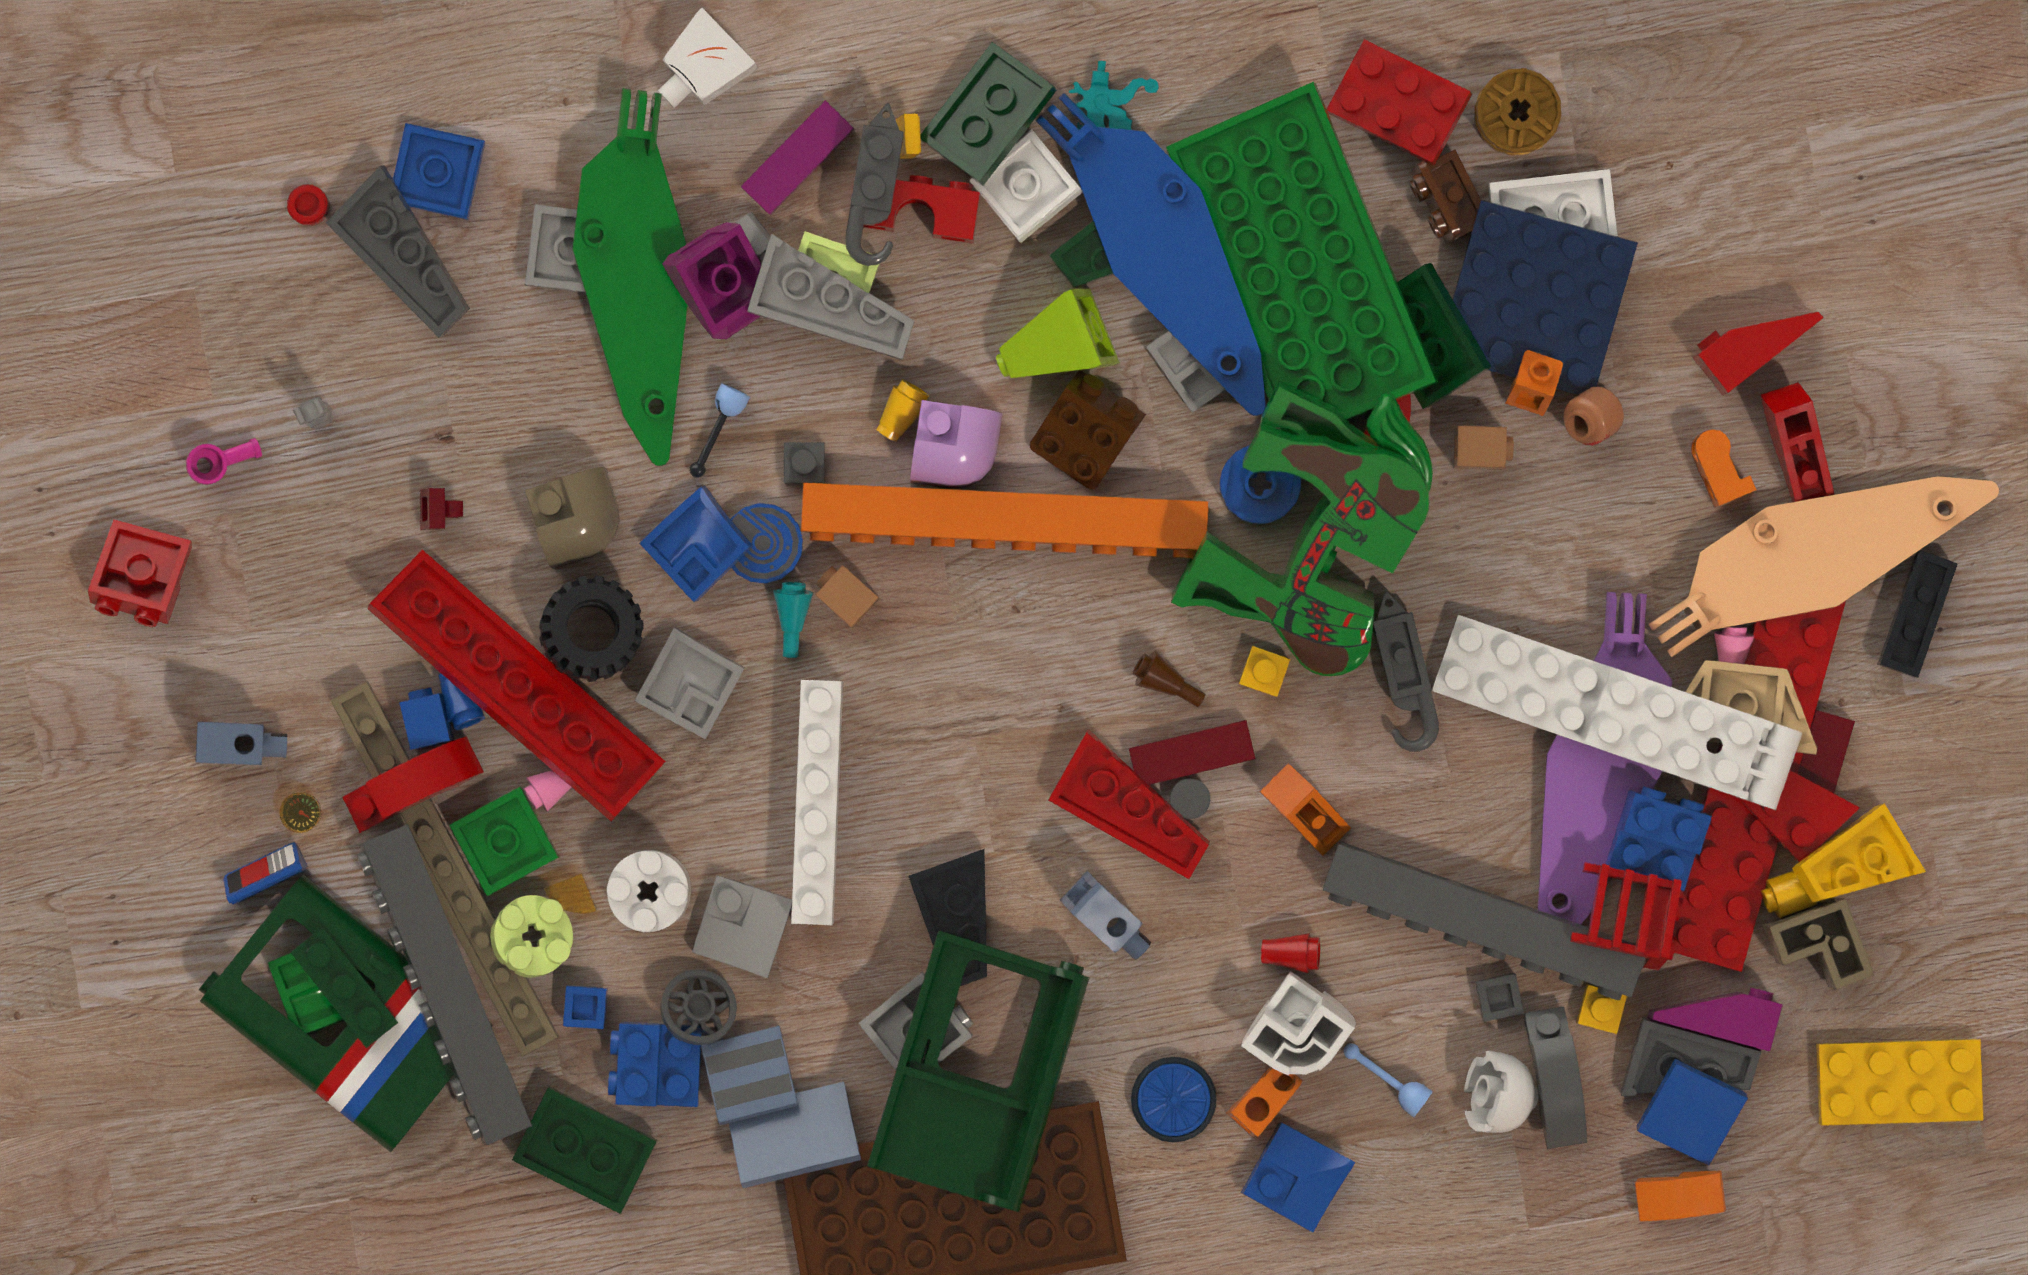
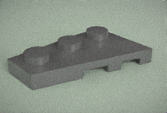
M1642 1016L1620 1093L1621 1096H1636L1637 1093H1655L1674 1059L1739 1090H1750L1761 1050Z

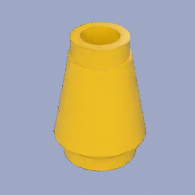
M904 379L900 381L898 386L893 385L880 419V424L876 430L890 440L897 442L899 437L919 417L922 400L927 401L929 394Z

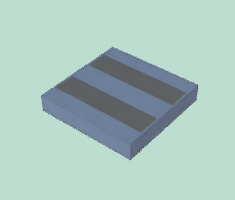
M780 1026L701 1045L716 1115L720 1125L799 1106Z

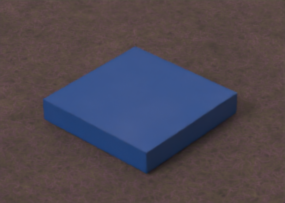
M405 123L393 180L409 207L468 220L486 142L480 139Z
M1674 1059L1636 1126L1637 1131L1704 1164L1710 1165L1748 1099L1747 1093Z

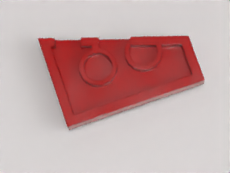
M1791 770L1787 776L1776 810L1737 797L1798 863L1818 849L1860 809V807Z

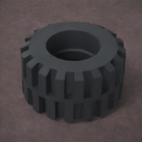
M587 576L578 577L574 582L568 581L551 596L540 620L539 629L541 635L539 639L541 646L545 648L546 658L549 662L551 660L556 665L555 669L560 673L566 672L571 675L570 678L575 680L582 678L587 679V682H596L600 678L605 680L613 677L615 673L622 671L634 657L643 638L641 635L644 629V622L640 618L641 609L639 604L633 602V595L628 589L624 591L619 587L620 583L614 580L611 582L605 581L602 576H595L592 579H587ZM586 606L597 607L610 616L615 626V635L608 647L601 651L590 652L579 648L572 642L568 635L567 624L570 616L577 609Z

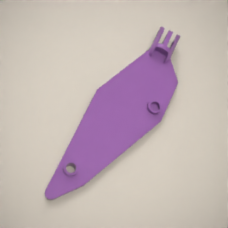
M1607 592L1604 641L1594 661L1672 687V679L1644 643L1647 594L1638 593L1636 597L1634 633H1632V594L1622 593L1620 596L1617 632H1615L1617 596L1615 592ZM1556 735L1546 756L1538 910L1580 925L1583 923L1592 910L1598 875L1582 872L1584 863L1606 864L1629 789L1641 793L1643 786L1654 788L1662 773L1661 770ZM1562 893L1565 897V902L1561 907L1556 908L1552 904V899L1556 894Z

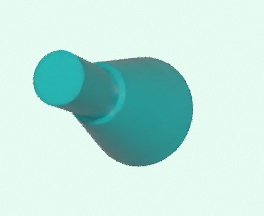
M783 582L781 589L773 590L781 630L784 631L782 656L797 658L799 657L800 632L803 629L814 592L806 590L805 583Z

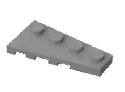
M771 234L749 303L748 313L903 361L915 322L913 319Z

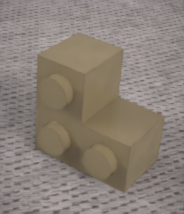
M1836 897L1762 925L1777 964L1786 965L1816 954L1827 985L1833 989H1839L1874 976L1845 898Z

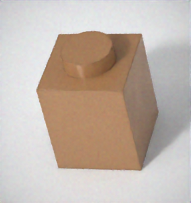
M1457 426L1455 428L1453 468L1502 470L1506 468V461L1513 460L1514 440L1513 437H1507V427Z
M843 565L838 570L831 566L816 582V585L821 588L816 593V596L851 628L880 599Z

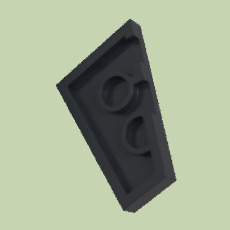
M984 849L908 876L933 946L938 930L986 945ZM976 960L969 961L960 986L987 977V964Z

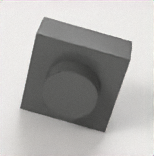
M784 442V483L825 484V443Z

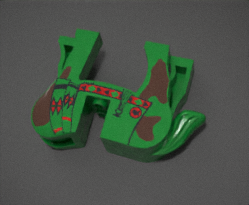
M1279 380L1261 416V424L1243 458L1242 467L1252 472L1280 471L1297 475L1316 486L1324 496L1311 512L1301 529L1290 554L1284 575L1267 572L1209 532H1206L1194 558L1189 559L1172 593L1171 603L1181 608L1187 606H1207L1230 616L1269 622L1299 663L1314 674L1338 676L1358 668L1365 661L1371 649L1374 595L1372 591L1329 571L1337 555V551H1335L1336 546L1393 574L1424 523L1429 509V493L1433 478L1431 457L1423 438L1405 418L1395 397L1389 392L1380 395L1367 420V431L1370 435L1368 436L1349 423L1336 407ZM1276 428H1288L1295 431L1299 435L1291 434Z

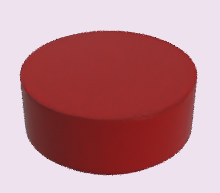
M305 184L298 186L290 193L287 209L290 216L296 222L305 226H314L326 218L329 212V200L321 189L314 185Z

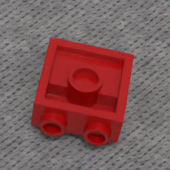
M113 519L88 588L90 603L95 604L94 608L98 612L107 616H117L119 611L132 614L137 623L147 627H156L158 622L168 624L181 589L180 580L192 549L191 540Z

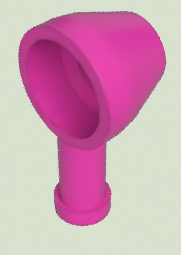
M256 438L223 451L215 445L202 444L192 449L188 454L186 470L190 478L195 482L210 485L223 478L227 466L253 457L255 459L262 457L261 448ZM199 459H206L209 462L210 469L207 473H202L198 470L197 462Z

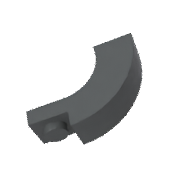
M1557 1007L1524 1013V1022L1535 1069L1539 1097V1115L1547 1149L1587 1143L1582 1084L1573 1036L1570 1035L1565 1008Z

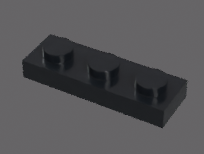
M1921 550L1916 552L1877 665L1914 678L1919 677L1958 563Z

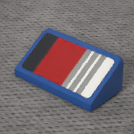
M292 842L224 876V886L229 904L240 903L306 871L308 865L298 845Z

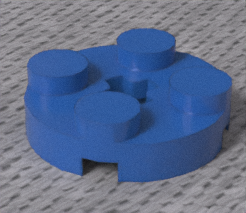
M1248 445L1236 451L1225 463L1220 475V493L1226 508L1242 521L1251 524H1269L1284 517L1296 504L1301 489V478L1286 472L1260 471L1265 473L1266 481L1272 482L1271 489H1265L1261 496L1254 494L1255 489L1249 486L1248 482L1249 478L1255 479L1258 472H1252L1242 467L1243 458L1250 446Z

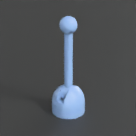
M1349 1043L1344 1047L1343 1052L1346 1058L1356 1059L1399 1091V1104L1412 1117L1416 1116L1432 1094V1090L1418 1082H1409L1403 1085L1361 1054L1356 1044Z

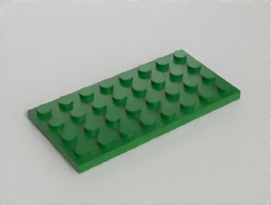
M1311 82L1166 146L1170 158L1202 191L1261 352L1264 390L1268 400H1270L1280 380L1336 407L1346 420H1350L1373 410L1380 395L1385 392L1391 393L1397 400L1438 382L1315 82ZM1280 427L1282 431L1299 435L1291 429Z

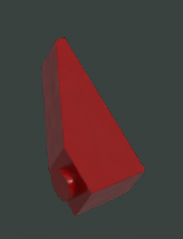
M1814 312L1731 329L1721 336L1715 330L1697 344L1701 352L1695 355L1693 359L1723 396L1823 319V316L1820 312Z
M1799 382L1761 394L1760 397L1768 430L1792 502L1835 495L1812 399Z

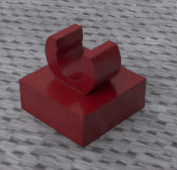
M445 488L420 490V530L445 529V518L463 517V501H445Z

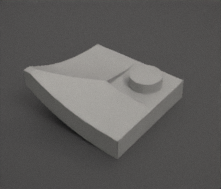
M1168 330L1146 345L1148 351L1192 413L1226 390ZM1233 357L1224 358L1221 364L1222 368L1225 371L1234 370L1237 365L1236 359Z
M674 626L634 701L706 739L745 667Z
M716 875L692 953L768 978L792 908V899Z

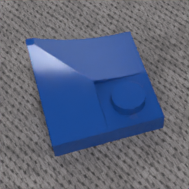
M702 486L639 543L693 602L699 601L753 547L751 542L720 507L706 486Z
M1278 1122L1241 1193L1308 1231L1314 1232L1355 1162L1286 1124Z

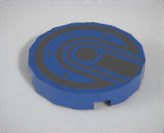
M757 503L744 507L731 518V521L753 545L732 567L737 575L750 582L767 584L782 580L795 569L802 556L803 537L799 524L789 512L773 504Z

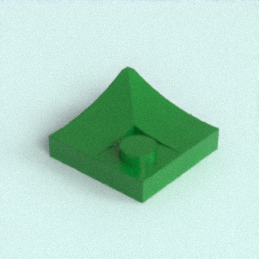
M291 953L268 962L288 1019L309 1035L344 1021Z

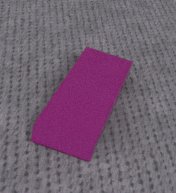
M825 100L744 182L741 188L771 216L854 131V128Z

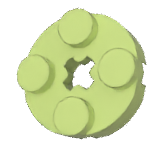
M538 895L522 896L508 903L499 912L497 919L494 920L490 933L491 946L499 962L515 971V974L527 978L540 977L554 971L569 958L573 944V929L567 914L563 911L562 905L558 901ZM528 926H534L535 930L541 933L542 938L537 941L538 947H532L530 941H523L522 934L528 931Z

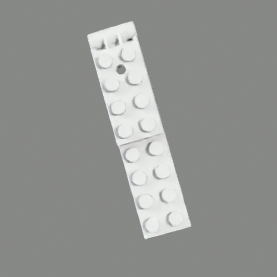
M1458 615L1432 688L1433 692L1774 810L1777 808L1802 736V732L1461 615ZM1718 738L1722 741L1723 747L1719 753L1713 754L1708 751L1707 743L1710 739Z

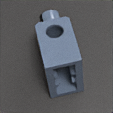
M198 721L196 763L262 765V757L286 758L287 733L263 732L264 724ZM237 737H251L253 740L252 749L250 751L236 750L234 746L235 739Z
M1088 871L1060 899L1064 906L1114 953L1122 947L1136 960L1151 945V941L1138 930L1143 923ZM1118 918L1114 926L1107 927L1110 920Z

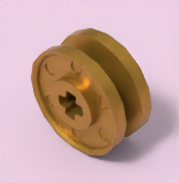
M1526 68L1508 69L1494 76L1479 92L1474 106L1475 126L1482 140L1493 150L1509 156L1527 155L1545 145L1557 131L1562 116L1561 100L1554 85L1541 73ZM1514 102L1516 107L1520 103L1525 106L1526 111L1523 113L1524 122H1521L1519 118L1513 121L1508 114L1512 111L1510 103Z

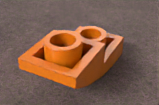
M1722 1171L1681 1172L1677 1177L1638 1178L1635 1182L1640 1221L1698 1217L1721 1213L1726 1210Z

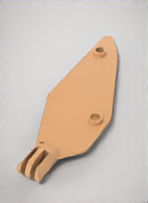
M1937 476L1766 507L1701 551L1688 598L1648 625L1654 631L1664 623L1672 620L1682 611L1685 612L1687 615L1685 619L1658 637L1661 644H1664L1692 624L1697 629L1667 650L1672 658L1711 630L1837 607L1994 500L1999 494L1998 485L1989 480ZM1938 503H1944L1948 506V516H1943L1938 512Z

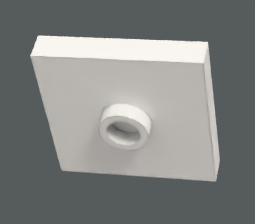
M1032 129L1018 140L984 186L972 178L969 180L1020 243L1083 193L1081 188Z

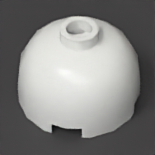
M1485 1051L1486 1056L1476 1057L1468 1070L1464 1092H1472V1111H1465V1116L1469 1126L1475 1131L1486 1133L1509 1132L1518 1128L1528 1118L1531 1110L1536 1107L1538 1090L1534 1086V1080L1528 1067L1517 1058L1501 1052Z

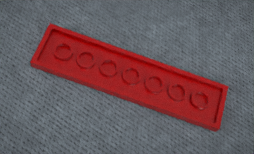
M421 550L370 602L367 609L611 822L666 762L564 672L560 673L555 669L556 665L551 661L549 662L541 652L424 550Z

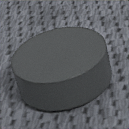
M1181 780L1171 790L1170 805L1186 819L1198 818L1207 811L1210 805L1209 790L1199 780Z

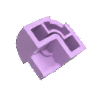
M922 400L910 482L956 489L966 488L981 481L991 470L997 454L1002 413L965 405L958 406Z

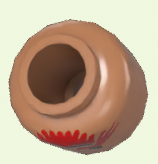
M1591 387L1569 401L1564 409L1563 417L1566 430L1573 439L1584 445L1594 446L1603 442L1620 429L1623 425L1624 412L1619 399L1610 390L1604 387Z

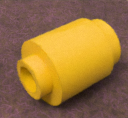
M1794 871L1767 879L1766 889L1761 890L1762 899L1769 913L1775 911L1779 918L1817 905V901H1811Z

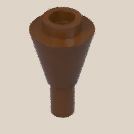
M1156 650L1150 656L1143 654L1134 667L1133 675L1137 677L1135 681L1136 686L1172 696L1177 695L1196 707H1199L1206 694L1185 682V679Z

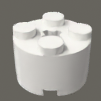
M643 850L633 853L621 860L610 875L607 885V897L610 908L621 923L633 930L655 932L665 929L678 921L687 910L691 897L689 874L683 864L671 854L658 850ZM643 881L647 884L653 882L658 884L659 888L655 891L658 897L656 901L651 897L645 900L641 897L640 894L644 890L641 885Z

